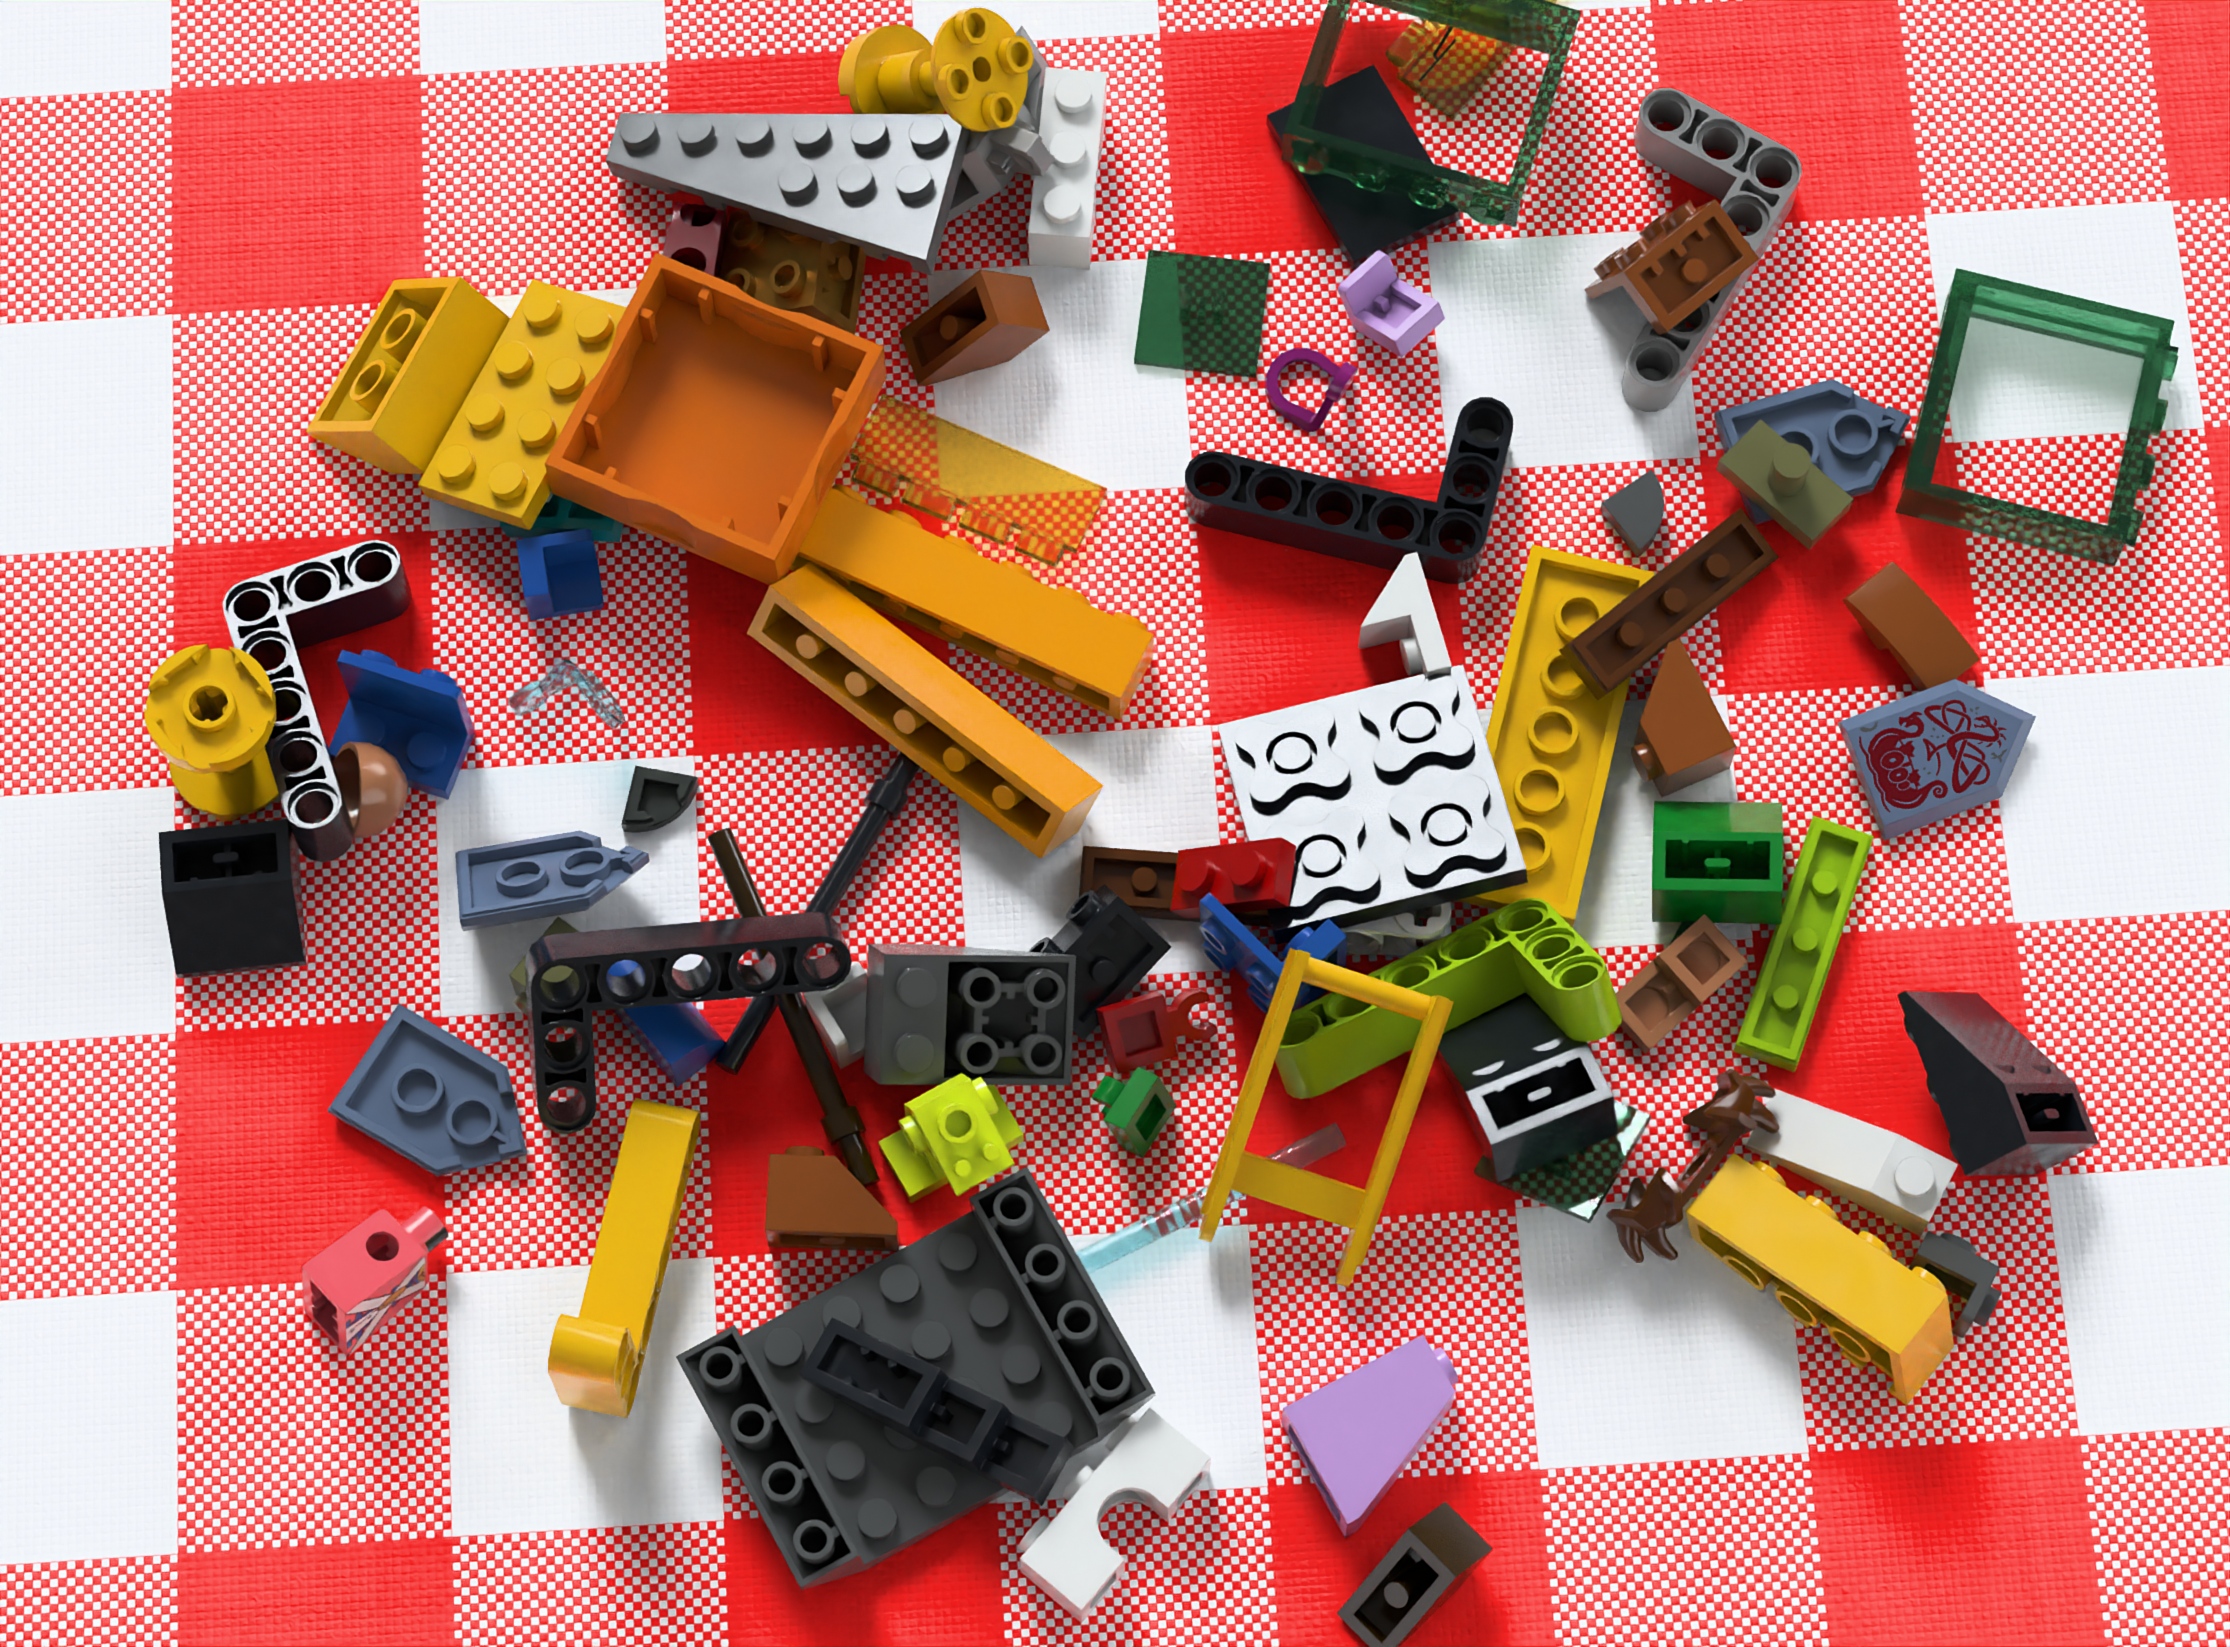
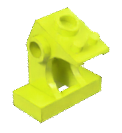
M960 1073L905 1103V1118L899 1120L901 1130L878 1142L879 1150L909 1202L912 1203L947 1183L950 1184L956 1196H959L986 1179L1014 1166L1015 1163L1008 1150L1024 1142V1134L995 1085H986L981 1077L971 1081L969 1077Z

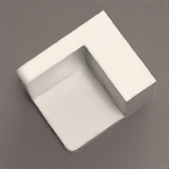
M860 963L852 965L845 980L835 988L803 993L807 1009L816 1030L840 1070L864 1057L867 974Z

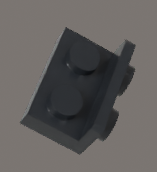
M1105 884L1096 892L1089 890L1081 895L1066 914L1068 922L1052 939L1045 937L1028 951L1076 956L1073 1032L1083 1041L1099 1025L1096 1009L1121 1002L1172 947Z

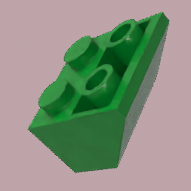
M1654 801L1652 922H1696L1705 914L1713 923L1781 924L1783 896L1782 803Z

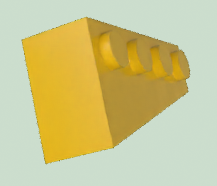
M1733 1152L1685 1211L1691 1238L1756 1289L1764 1290L1769 1283L1777 1288L1775 1291L1777 1300L1788 1311V1314L1807 1329L1810 1326H1816L1819 1322L1828 1328V1332L1834 1341L1843 1348L1840 1353L1843 1357L1861 1371L1868 1362H1872L1893 1379L1894 1383L1888 1392L1907 1406L1954 1347L1949 1301L1945 1286L1927 1270L1916 1266L1911 1271L1893 1259L1890 1249L1873 1234L1861 1231L1857 1235L1839 1223L1837 1214L1820 1199L1809 1195L1804 1200L1786 1188L1784 1179L1769 1165L1761 1161H1755L1753 1164H1750Z

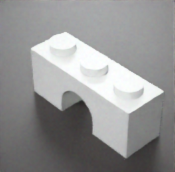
M1050 67L1045 69L1039 135L1049 153L1054 155L1055 160L1043 176L1034 175L1028 230L1029 265L1090 270L1096 216L1098 164L1102 156L1107 106V72Z
M1150 1407L1138 1421L1130 1416L1120 1423L1105 1444V1447L1111 1451L1110 1454L1095 1471L1088 1465L1081 1469L1062 1494V1497L1068 1501L1067 1504L1052 1521L1042 1516L1029 1529L1019 1544V1548L1025 1552L1020 1557L1021 1573L1081 1623L1125 1573V1559L1103 1540L1099 1532L1100 1521L1106 1512L1121 1503L1137 1502L1148 1506L1168 1522L1210 1473L1211 1457Z

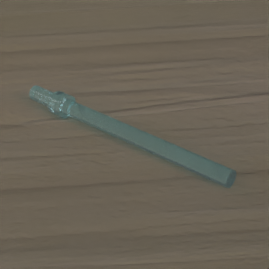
M1333 1123L1266 1156V1158L1301 1169L1345 1147L1346 1141L1338 1125ZM1208 1186L1076 1251L1088 1275L1203 1218L1204 1215L1200 1214V1208ZM1230 1190L1225 1206L1247 1195Z

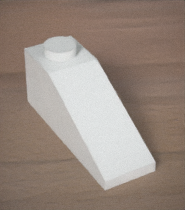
M1775 1089L1776 1095L1773 1098H1769L1766 1107L1777 1120L1780 1126L1779 1130L1771 1134L1756 1126L1745 1148L1919 1236L1923 1234L1958 1166L1957 1163L1899 1134Z

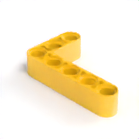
M635 1098L632 1103L579 1317L561 1314L555 1325L551 1340L548 1374L562 1405L628 1418L630 1415L697 1145L701 1112L699 1110Z

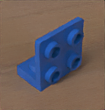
M341 650L337 665L348 691L349 700L329 746L332 761H334L342 745L348 742H369L373 745L381 746L396 757L406 775L409 788L448 800L475 735L462 689L457 686V682L453 678L436 670L422 669L420 674L397 667V663L393 659L373 650H362L360 655Z
M1208 893L1199 901L1201 922L1199 928L1205 941L1201 948L1210 961L1222 972L1228 974L1234 969L1250 985L1246 989L1248 996L1267 1015L1285 960L1281 962L1212 894ZM1328 918L1315 932L1310 927L1300 931L1287 944L1282 953L1286 958L1290 948L1299 949L1311 953L1310 957L1347 969V936ZM1301 982L1291 1012L1320 999L1329 990Z

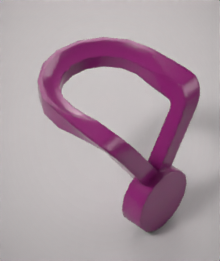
M1293 348L1281 353L1271 363L1265 377V394L1271 406L1283 417L1307 432H1315L1327 418L1334 403H1338L1353 381L1358 368L1348 362H1344L1340 367L1322 353L1309 348ZM1294 362H1307L1334 377L1325 393L1326 398L1318 413L1289 402L1281 394L1278 387V376L1287 365Z

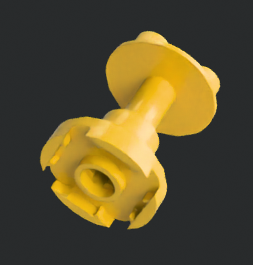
M976 7L959 10L944 21L935 36L933 46L920 32L902 24L877 27L868 33L858 35L849 43L843 54L839 67L838 85L840 96L849 95L850 106L854 114H944V111H946L955 122L964 128L975 132H984L1007 128L1014 124L1025 100L1028 85L1027 71L1031 68L1034 57L1029 42L1022 36H1016L1013 28L1004 18L989 9Z
M208 644L194 645L170 656L152 675L148 685L150 693L146 701V709L144 708L145 724L154 744L164 757L169 760L170 775L180 795L196 809L210 813L218 820L234 821L242 815H249L265 808L279 797L265 750V745L269 740L277 719L276 696L265 670L248 653L233 647H229V651L222 648L209 649Z

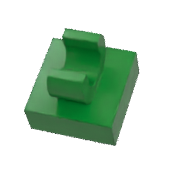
M1140 1067L1136 1068L1126 1085L1112 1077L1104 1076L1091 1096L1094 1101L1105 1105L1101 1111L1105 1116L1103 1120L1120 1146L1141 1158L1145 1156L1177 1106L1159 1076Z

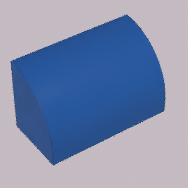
M622 960L612 965L607 973L613 976L628 975L635 970L638 963L632 960ZM692 1002L611 1009L677 1088L714 1060L726 1044Z

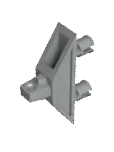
M1022 25L1015 34L1016 36L1024 37L1029 42L1034 57L1033 64L1027 71L1028 85L1025 100L1014 124L1010 127L984 132L971 131L947 223L1004 190L1016 173L1043 176L1055 160L1054 155L1049 153L1039 135L1045 69L1049 65Z

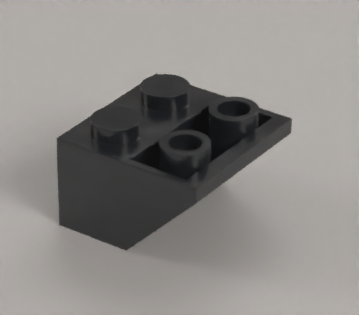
M287 819L159 832L162 897L174 967L178 979L307 965L300 852Z

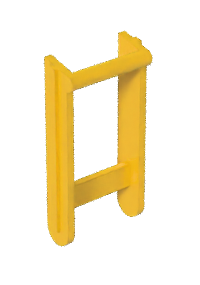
M1290 948L1200 1208V1214L1204 1216L1198 1239L1209 1243L1212 1242L1230 1190L1351 1229L1335 1277V1284L1348 1288L1357 1266H1362L1454 1001H1450L1449 998L1440 995H1425L1310 957L1311 953ZM1301 982L1423 1021L1365 1189L1244 1150Z

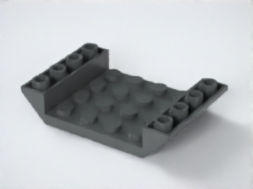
M1028 1167L969 1197L971 1212L741 1336L736 1326L733 1325L676 1356L801 1590L865 1571L1010 1491L920 1445L804 1380L799 1374L832 1317L941 1368L950 1379L1005 1404L1011 1413L1068 1439L1074 1447L1069 1458L1100 1442L1116 1429L1125 1418L1133 1415L1156 1396V1392Z

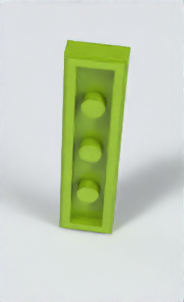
M1816 816L1812 817L1782 905L1781 924H1776L1733 1052L1795 1072L1874 836Z

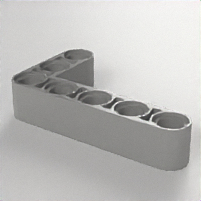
M1659 88L1650 92L1642 100L1634 133L1635 148L1639 155L1648 162L1722 200L1720 205L1734 225L1746 226L1754 232L1750 236L1743 237L1759 257V260L1683 319L1693 325L1695 330L1680 332L1672 328L1668 332L1658 335L1650 322L1647 321L1630 348L1621 383L1622 394L1626 401L1635 409L1643 412L1660 411L1674 400L1791 211L1802 175L1801 162L1797 155L1789 148L1691 96L1672 88ZM1664 121L1672 124L1676 129L1673 131H1662L1655 128L1652 123ZM1717 149L1725 152L1730 158L1717 160L1708 156L1705 151ZM1773 178L1782 183L1783 187L1769 188L1760 183L1759 179ZM1644 368H1654L1662 372L1666 378L1660 381H1651L1641 376L1638 371Z

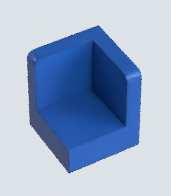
M591 529L516 539L524 599L530 621L596 611L604 607L597 551Z

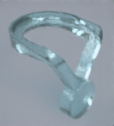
M568 659L559 661L542 681H534L525 685L508 700V704L515 715L523 716L539 708L551 695L576 684L590 706L608 726L616 729L626 722L621 707L601 679L594 672L580 669L574 662Z

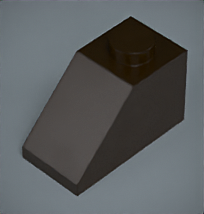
M1444 1502L1407 1529L1337 1614L1369 1647H1400L1462 1586L1493 1548L1457 1512Z

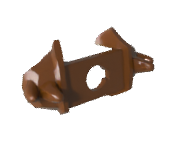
M1728 1069L1716 1077L1718 1090L1713 1099L1682 1118L1683 1124L1706 1130L1707 1141L1674 1181L1671 1174L1662 1167L1658 1168L1646 1189L1640 1178H1634L1630 1184L1624 1208L1611 1209L1607 1212L1606 1217L1616 1225L1622 1247L1634 1262L1642 1263L1644 1260L1641 1241L1657 1256L1670 1261L1675 1260L1678 1257V1252L1667 1239L1665 1229L1673 1227L1683 1219V1207L1741 1135L1753 1131L1756 1126L1771 1134L1779 1130L1780 1126L1774 1115L1755 1098H1773L1776 1095L1775 1089L1765 1081L1753 1076L1739 1075L1733 1069Z

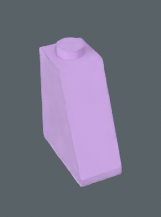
M1423 1334L1283 1407L1281 1424L1345 1538L1358 1531L1452 1407L1456 1392L1452 1385L1459 1382L1458 1375L1446 1352L1441 1347L1432 1351Z

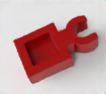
M1188 989L1179 993L1172 1001L1171 1006L1166 1007L1163 994L1154 991L1097 1008L1096 1013L1111 1071L1120 1074L1134 1070L1137 1067H1144L1177 1057L1178 1053L1174 1041L1176 1037L1185 1036L1195 1041H1203L1213 1037L1218 1032L1215 1024L1208 1021L1198 1025H1191L1188 1018L1189 1012L1194 1005L1210 1000L1209 994L1200 989Z

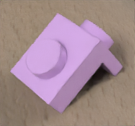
M1380 250L1371 255L1338 286L1339 295L1353 329L1401 358L1445 319L1439 302L1399 279L1389 255Z

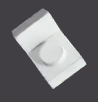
M1415 552L1403 557L1364 619L1360 628L1358 647L1363 649L1400 640L1401 656L1408 676L1424 674L1425 678L1434 674L1451 673L1452 665L1419 556Z

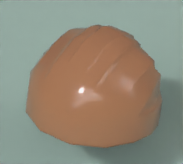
M348 742L342 745L333 764L354 828V838H368L372 835L380 834L393 826L405 807L408 798L406 775L396 757L381 746H376L369 742ZM310 767L303 768V769L299 770L298 772L305 771L306 769H308V768H310Z

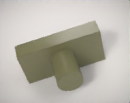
M1761 419L1719 459L1716 468L1721 475L1808 550L1851 509L1854 501L1848 493L1811 463V457L1804 447L1788 443Z

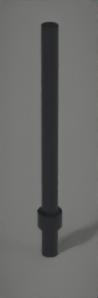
M901 751L885 778L876 779L863 800L867 808L804 913L817 912L832 916L889 820L896 821L909 799L905 792L920 766ZM813 946L807 949L803 957L807 958ZM774 995L752 998L714 1062L718 1067L732 1075L738 1074L778 1007Z

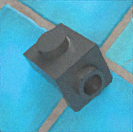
M1928 1231L1908 1269L1912 1271L1917 1266L1927 1270L1941 1281L1946 1290L1967 1300L1952 1329L1953 1334L1964 1338L1973 1322L1983 1327L1988 1322L2002 1293L1991 1287L2000 1267L1976 1255V1248L1965 1239L1950 1233H1941L1938 1236Z

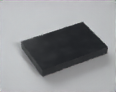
M1374 64L1267 115L1266 125L1352 270L1357 269L1378 250L1389 254L1460 220V206Z

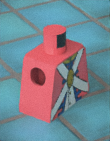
M425 1206L401 1225L388 1211L384 1209L378 1210L301 1267L304 1311L335 1345L349 1357L428 1284L427 1254L449 1237L447 1229L441 1220Z

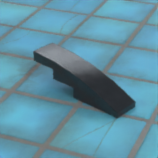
M833 1317L799 1374L807 1382L865 1415L968 1470L1041 1506L1044 1504L1074 1450L1073 1445L1068 1439L1011 1413L1005 1404L950 1379L941 1368Z

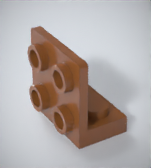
M1716 199L1697 208L1688 201L1672 213L1667 211L1639 232L1642 238L1626 249L1623 247L1619 248L1597 264L1593 270L1599 278L1587 286L1584 291L1590 299H1594L1623 286L1658 335H1661L1671 330L1758 261L1759 257Z

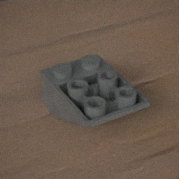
M868 944L863 1072L879 1085H940L960 1073L969 1077L971 1081L981 1077L986 1085H1071L1076 956L934 944Z

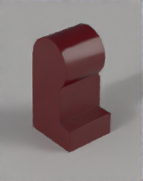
M676 202L671 225H668L662 255L719 278L727 233V209L723 211L707 205Z

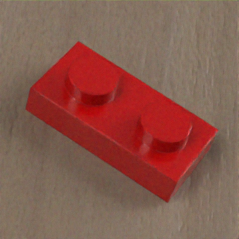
M1282 837L1178 850L1170 911L1185 919L1199 918V901L1208 893L1212 894L1231 914L1289 907L1296 845Z

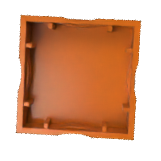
M655 253L617 325L613 345L605 363L592 381L584 388L545 462L552 493L751 578L772 585L787 576L887 378L884 347L804 313L781 310L764 304L734 284Z

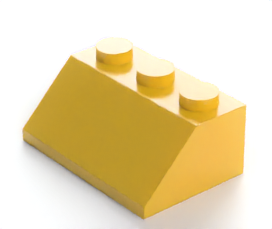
M462 277L394 280L305 432L314 439L391 474H424L507 326L510 317Z

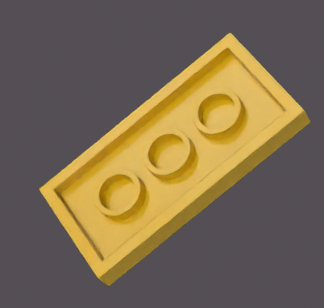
M532 279L418 483L426 497L530 530L552 491L545 462L584 388L592 381L605 363L613 345L617 325L627 307Z

